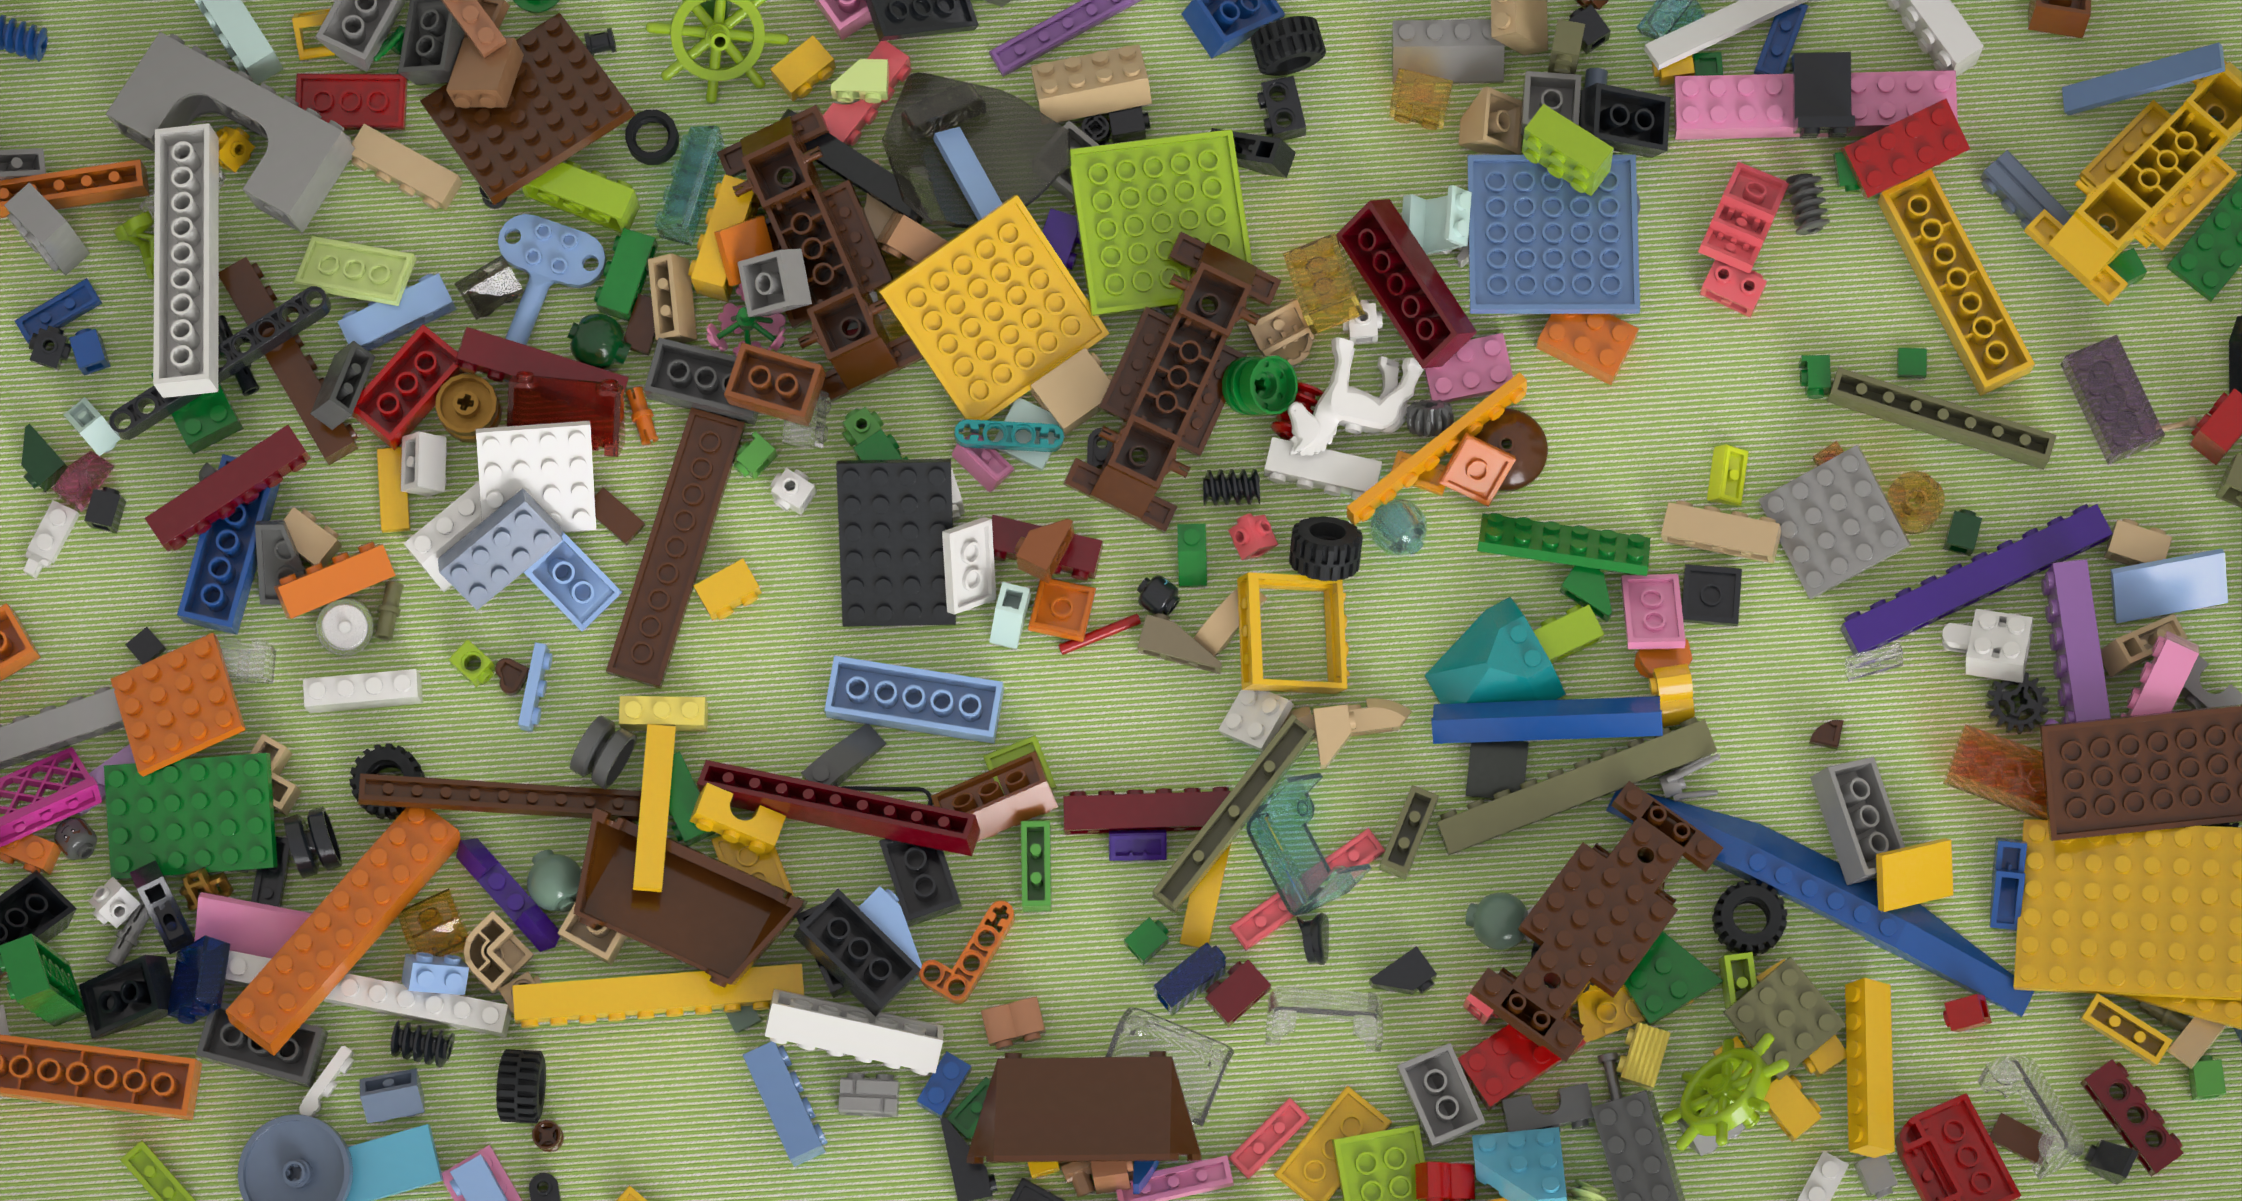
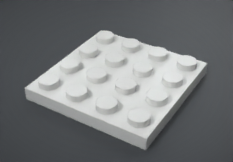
M590 421L476 429L482 522L523 488L558 523L561 531L596 530Z

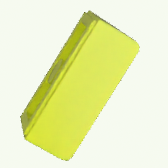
M1727 444L1714 448L1707 494L1708 501L1741 506L1749 451Z

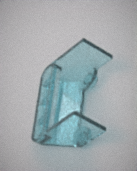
M1321 773L1286 778L1247 822V834L1282 901L1292 915L1306 914L1347 894L1372 869L1370 864H1363L1352 867L1335 866L1330 870L1307 827V824L1313 818L1315 810L1308 793L1323 778Z

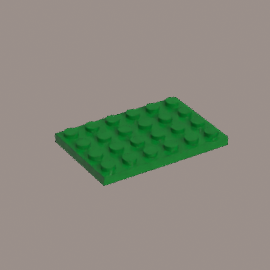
M270 753L181 759L144 777L138 773L135 763L104 766L111 878H132L130 872L155 860L164 876L187 874L204 867L207 872L278 867Z

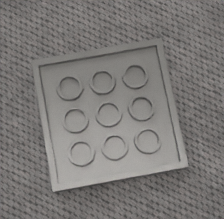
M1859 445L1848 449L1758 499L1766 516L1780 524L1781 536L1779 541L1809 599L1823 594L1911 546Z

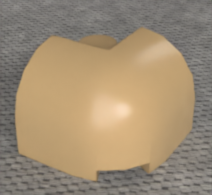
M494 911L472 930L466 939L464 947L466 965L471 973L492 994L499 992L498 989L509 983L514 978L513 976L534 957V954L513 934V930Z

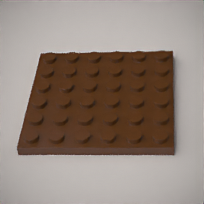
M560 12L516 40L524 56L507 107H456L446 91L448 83L420 100L424 109L493 205L635 116L632 107Z

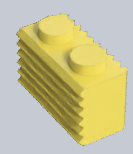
M1637 1022L1635 1029L1629 1027L1624 1043L1629 1045L1626 1056H1620L1616 1072L1621 1073L1619 1080L1652 1091L1671 1033Z

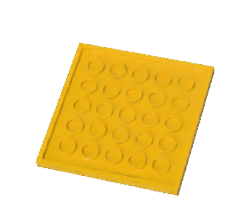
M1018 195L1012 196L878 291L965 420H989L1030 391L1031 384L1082 349L1086 348L1088 350L1110 334L1099 316H1091L1089 301Z

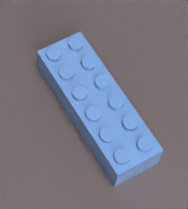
M834 656L824 711L826 717L995 744L1004 685L1001 681Z

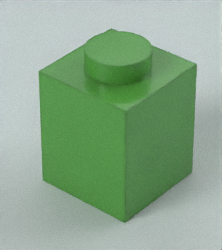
M2212 1055L2202 1056L2192 1069L2187 1066L2192 1100L2221 1098L2226 1094L2222 1059L2213 1060Z

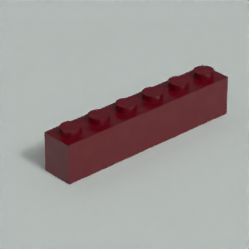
M466 327L454 363L459 365L460 370L472 374H475L476 371L487 374V378L497 382H503V380L514 382L515 387L522 390L537 389L545 397L557 399L558 396L566 398L571 405L595 407V411L603 415H611V413L616 414L618 412L629 378Z
M286 425L145 517V520L167 552L172 549L174 551L186 545L187 539L193 535H200L208 531L212 526L211 524L219 518L225 519L235 512V508L242 503L247 504L254 501L259 496L260 491L267 487H275L281 483L283 476L291 471L297 472L307 465L306 461L311 458L290 426Z
M1214 787L1211 792H1201L1200 788H1185L1184 792L1172 793V789L1162 788L1156 789L1155 793L1144 794V790L1132 789L1127 790V794L1116 795L1115 791L1112 790L1098 791V795H1087L1084 791H1073L1069 793V796H1063L1065 835L1109 834V831L1117 830L1200 831L1231 791H1229V787Z

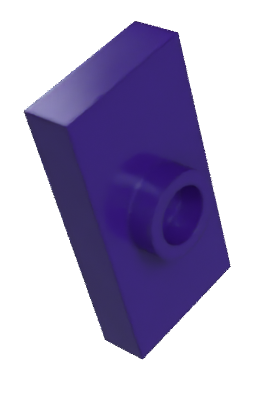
M1166 830L1109 831V861L1167 860Z

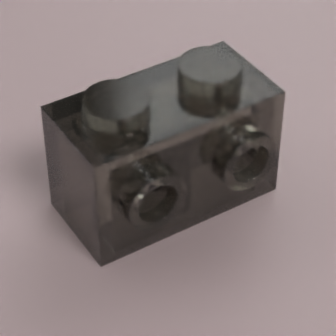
M503 256L496 258L454 283L476 320L489 316L496 308L504 303L513 302L524 292Z

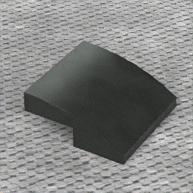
M1529 742L1471 743L1466 796L1495 799L1493 795L1503 790L1509 789L1511 793L1521 790L1520 784L1525 782Z

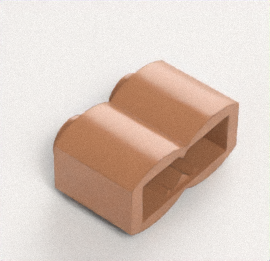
M1037 996L981 1010L989 1045L996 1046L997 1050L1013 1046L1012 1041L1024 1038L1025 1043L1041 1039L1040 1034L1046 1032Z

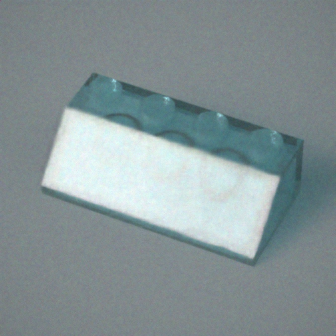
M714 125L690 127L688 135H683L679 148L682 153L680 159L674 161L671 176H674L671 186L667 185L664 191L663 202H665L663 212L658 211L654 226L657 228L660 238L692 246L720 160L717 152L724 147L720 127Z

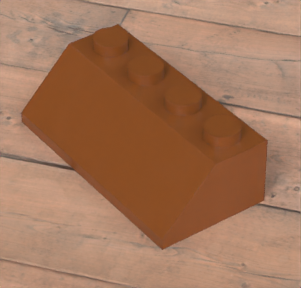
M1036 751L931 796L935 807L976 815L981 831L978 841L987 837H993L1013 826H1019L1021 821H1027L1038 815L1047 814L1052 809L1058 807ZM993 777H998L1000 785L998 782L994 781Z

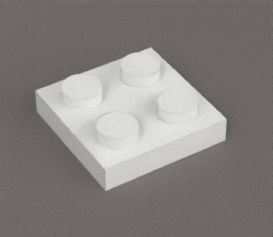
M1241 689L1218 731L1228 738L1263 752L1280 730L1294 704L1290 700L1269 691Z

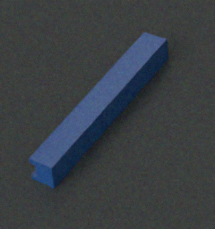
M1660 696L1434 704L1433 718H1431L1433 744L1663 736Z

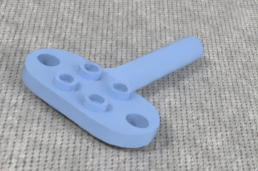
M530 214L514 216L504 224L498 238L500 253L509 265L529 274L528 283L505 339L527 345L551 285L562 284L573 288H583L592 285L600 279L606 266V256L603 246L597 238L580 230ZM515 231L521 234V238L517 243L509 244L506 242V236L510 232ZM594 258L598 260L599 264L595 270L587 271L584 269L583 266L587 259Z

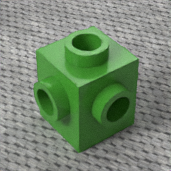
M866 406L861 410L856 408L845 416L846 420L842 422L845 431L842 435L851 447L856 446L881 430V426L884 424L875 411L870 413ZM867 423L866 428L859 429V427Z

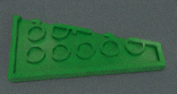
M1662 931L1623 985L1647 1025L1651 1026L1689 1002L1721 985L1723 980Z

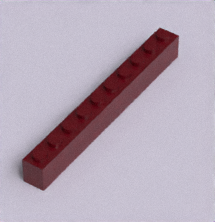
M710 760L705 761L697 782L699 791L709 783L733 793L730 807L755 812L759 805L785 815L788 819L968 856L973 855L981 832L976 815Z

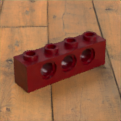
M2111 1059L2086 1077L2080 1084L2127 1146L2138 1151L2136 1158L2152 1177L2184 1154L2181 1150L2183 1145L2174 1133L2169 1134L2164 1128V1119L2155 1109L2151 1110L2145 1103L2147 1098L2138 1086L2133 1087L2127 1079L2129 1074L2120 1062L2115 1063ZM2111 1086L2121 1088L2123 1092L2121 1100L2111 1097L2109 1092ZM2129 1109L2137 1110L2140 1113V1123H2132L2128 1119L2127 1112ZM2147 1133H2153L2158 1137L2159 1144L2157 1147H2151L2146 1143L2145 1136Z

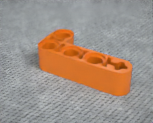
M996 901L989 907L953 969L936 960L924 962L919 972L922 984L951 1003L962 1004L966 1002L1014 924L1015 914L1012 906L1006 901ZM1003 910H1006V915L1008 919L1006 920L1002 918L997 925L998 930L1001 931L999 933L994 928V925L997 922V916L995 913H1002ZM984 934H991L995 940L991 946L984 947L979 944L980 937ZM970 958H975L980 962L979 968L975 971H968L964 968L965 962ZM928 969H938L940 977L936 981L926 980L925 973ZM954 983H962L965 986L964 992L959 996H954L949 992L950 986Z

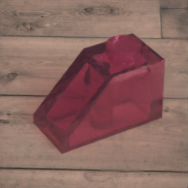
M89 451L67 467L52 490L58 497L82 512L91 499L93 489L100 488L113 470L114 465L99 457L93 451Z

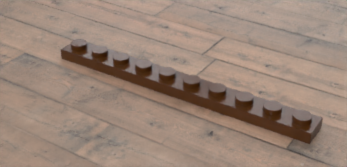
M360 773L358 804L592 819L595 808H600L612 813L610 817L612 820H617L620 817L639 822L641 791Z

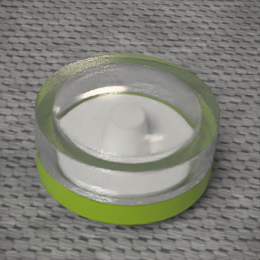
M341 598L328 603L320 612L316 622L317 637L322 646L333 654L340 656L354 655L363 650L370 642L374 633V619L371 611L362 602L353 598Z

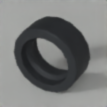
M644 110L637 113L629 121L625 130V140L631 155L637 161L646 165H659L667 162L675 155L679 146V134L674 120L659 110ZM648 123L662 124L668 132L666 146L656 152L643 151L636 142V134L643 125Z

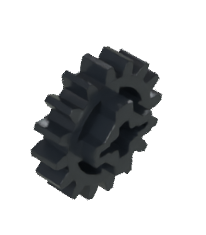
M2027 672L2024 674L2023 683L2001 680V683L1994 681L1991 686L1995 691L1989 690L1986 696L1992 700L1988 701L1985 707L1993 709L1988 717L1989 719L1997 717L1996 727L1998 728L2003 724L2006 725V733H2009L2012 728H2016L2017 733L2021 734L2024 727L2030 732L2034 729L2033 722L2040 725L2043 721L2040 715H2046L2048 709L2042 706L2049 702L2048 697H2042L2046 688H2038L2036 686L2039 681L2038 678L2029 681V673ZM2017 685L2012 691H2002L2008 686ZM2028 690L2033 694L2035 700L2031 699ZM2020 693L2021 706L2014 713L2015 702L2013 700ZM2000 706L2005 709L2007 716L2001 711ZM2023 714H2032L2031 717L2025 720H2018L2019 716Z

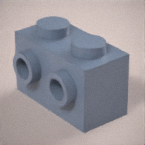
M417 1068L360 1079V1099L368 1124L425 1113L424 1093Z

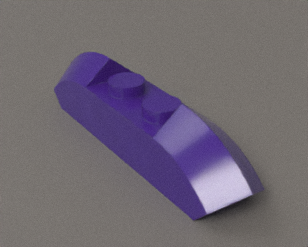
M478 838L460 840L456 858L540 952L556 947L560 938L558 934L559 929Z

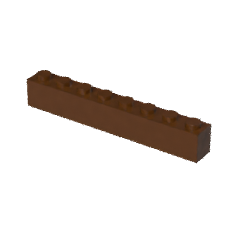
M244 257L220 271L219 278L248 326L274 310L276 306L273 302L278 299L270 285L263 286L260 279L264 275L256 262L251 264L248 258ZM287 316L286 321L291 322L289 317ZM266 329L262 337L272 336L275 329ZM297 334L265 354V357L323 457L331 465L358 449L354 440L358 439V436L351 424L345 426L342 422L332 430L310 414L324 378L322 377L318 380L314 371L318 367L310 354L304 356L300 348L305 345Z

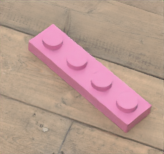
M1226 1155L1157 1170L1153 1173L1140 1194H1133V1180H1130V1190L1122 1191V1189H1118L1116 1193L1118 1201H1167L1234 1186L1228 1156Z

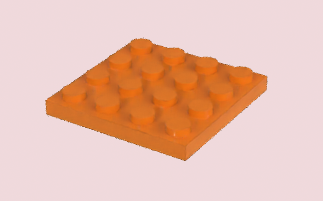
M214 633L111 678L138 773L142 777L246 730L220 644Z

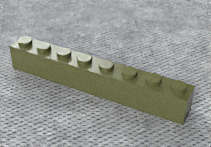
M1838 367L1827 399L1828 403L2043 470L2049 462L2057 436Z

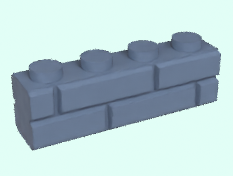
M2008 150L1989 165L1980 177L1983 180L1981 182L1983 188L1991 195L1995 193L2002 200L2001 205L2004 210L2011 215L2014 213L2021 220L2020 225L2024 230L2044 209L2063 226L2072 217Z

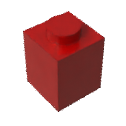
M1974 994L1944 1003L1946 1010L1943 1011V1017L1951 1031L1962 1032L1992 1023L1985 995Z

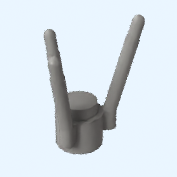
M1720 755L1706 756L1660 776L1659 780L1666 798L1673 796L1676 802L1685 798L1717 795V790L1682 792V790L1687 788L1684 776L1719 760Z

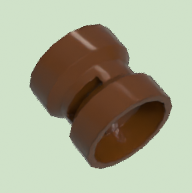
M541 1121L535 1125L532 1131L534 1143L544 1152L551 1153L557 1151L564 1143L563 1131L552 1121Z

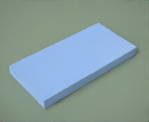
M2223 549L2110 569L2113 611L2116 623L2228 603L2226 562Z

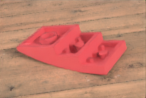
M1738 162L1698 252L1750 273L1789 183Z

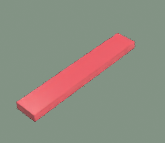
M1367 828L1229 926V929L1245 951H1247L1384 854L1385 849L1371 830Z

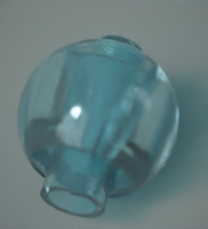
M1395 499L1386 505L1381 504L1375 509L1371 520V535L1381 550L1388 554L1399 556L1409 553L1415 554L1423 547V541L1427 533V521L1424 513L1416 504L1404 499Z

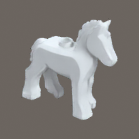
M1340 337L1332 339V352L1335 359L1334 370L1329 386L1318 400L1313 415L1299 402H1294L1288 407L1293 437L1290 439L1293 443L1290 455L1299 453L1300 456H1313L1314 453L1318 455L1320 452H1324L1327 445L1332 443L1338 425L1344 426L1345 431L1352 434H1361V432L1389 434L1397 431L1406 422L1407 407L1410 406L1406 401L1414 396L1415 385L1424 369L1414 358L1403 359V376L1398 385L1399 362L1384 356L1379 357L1377 367L1382 374L1383 387L1381 394L1377 398L1363 390L1349 386L1350 369L1355 348H1353L1354 342Z

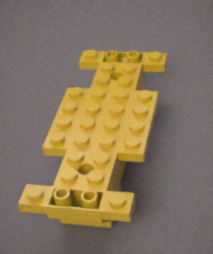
M2224 60V72L2191 81L2196 85L2194 92L2173 115L2168 113L2153 99L2079 174L2080 179L2074 186L2079 188L2087 197L2064 226L2044 209L2025 228L2024 232L2107 306L2128 285L2108 265L2134 239L2142 244L2145 249L2154 243L2163 251L2237 175L2230 166L2217 156L2242 131V72L2231 62L2227 63ZM2210 115L2215 116L2218 119V122ZM2099 224L2108 226L2110 231H2106Z

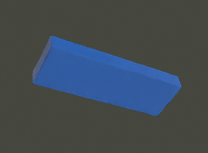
M1800 4L1774 17L1754 74L1784 73L1808 5Z
M86 278L14 321L27 343L30 344L33 333L38 334L40 328L47 330L48 326H53L60 329L101 305L102 302L90 281Z

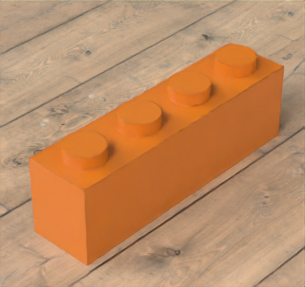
M374 541L368 542L358 547V553L349 556L348 552H344L332 557L333 563L322 566L321 563H317L305 568L307 573L296 577L295 573L279 579L280 584L274 586L286 618L292 619L396 576L383 544L375 545Z

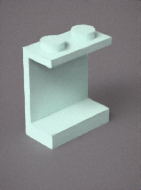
M1450 185L1448 186L1447 196L1429 200L1412 194L1403 196L1402 218L1426 255L1468 246L1472 192Z

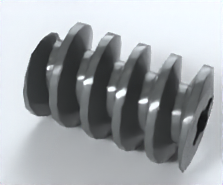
M1797 174L1786 179V182L1791 184L1788 187V193L1792 195L1790 203L1795 205L1792 208V214L1797 216L1794 219V224L1798 226L1796 229L1797 235L1817 233L1823 229V226L1830 223L1829 219L1821 218V215L1828 212L1827 208H1819L1820 204L1826 202L1825 198L1817 197V194L1824 191L1823 187L1815 186V183L1822 180L1821 176Z

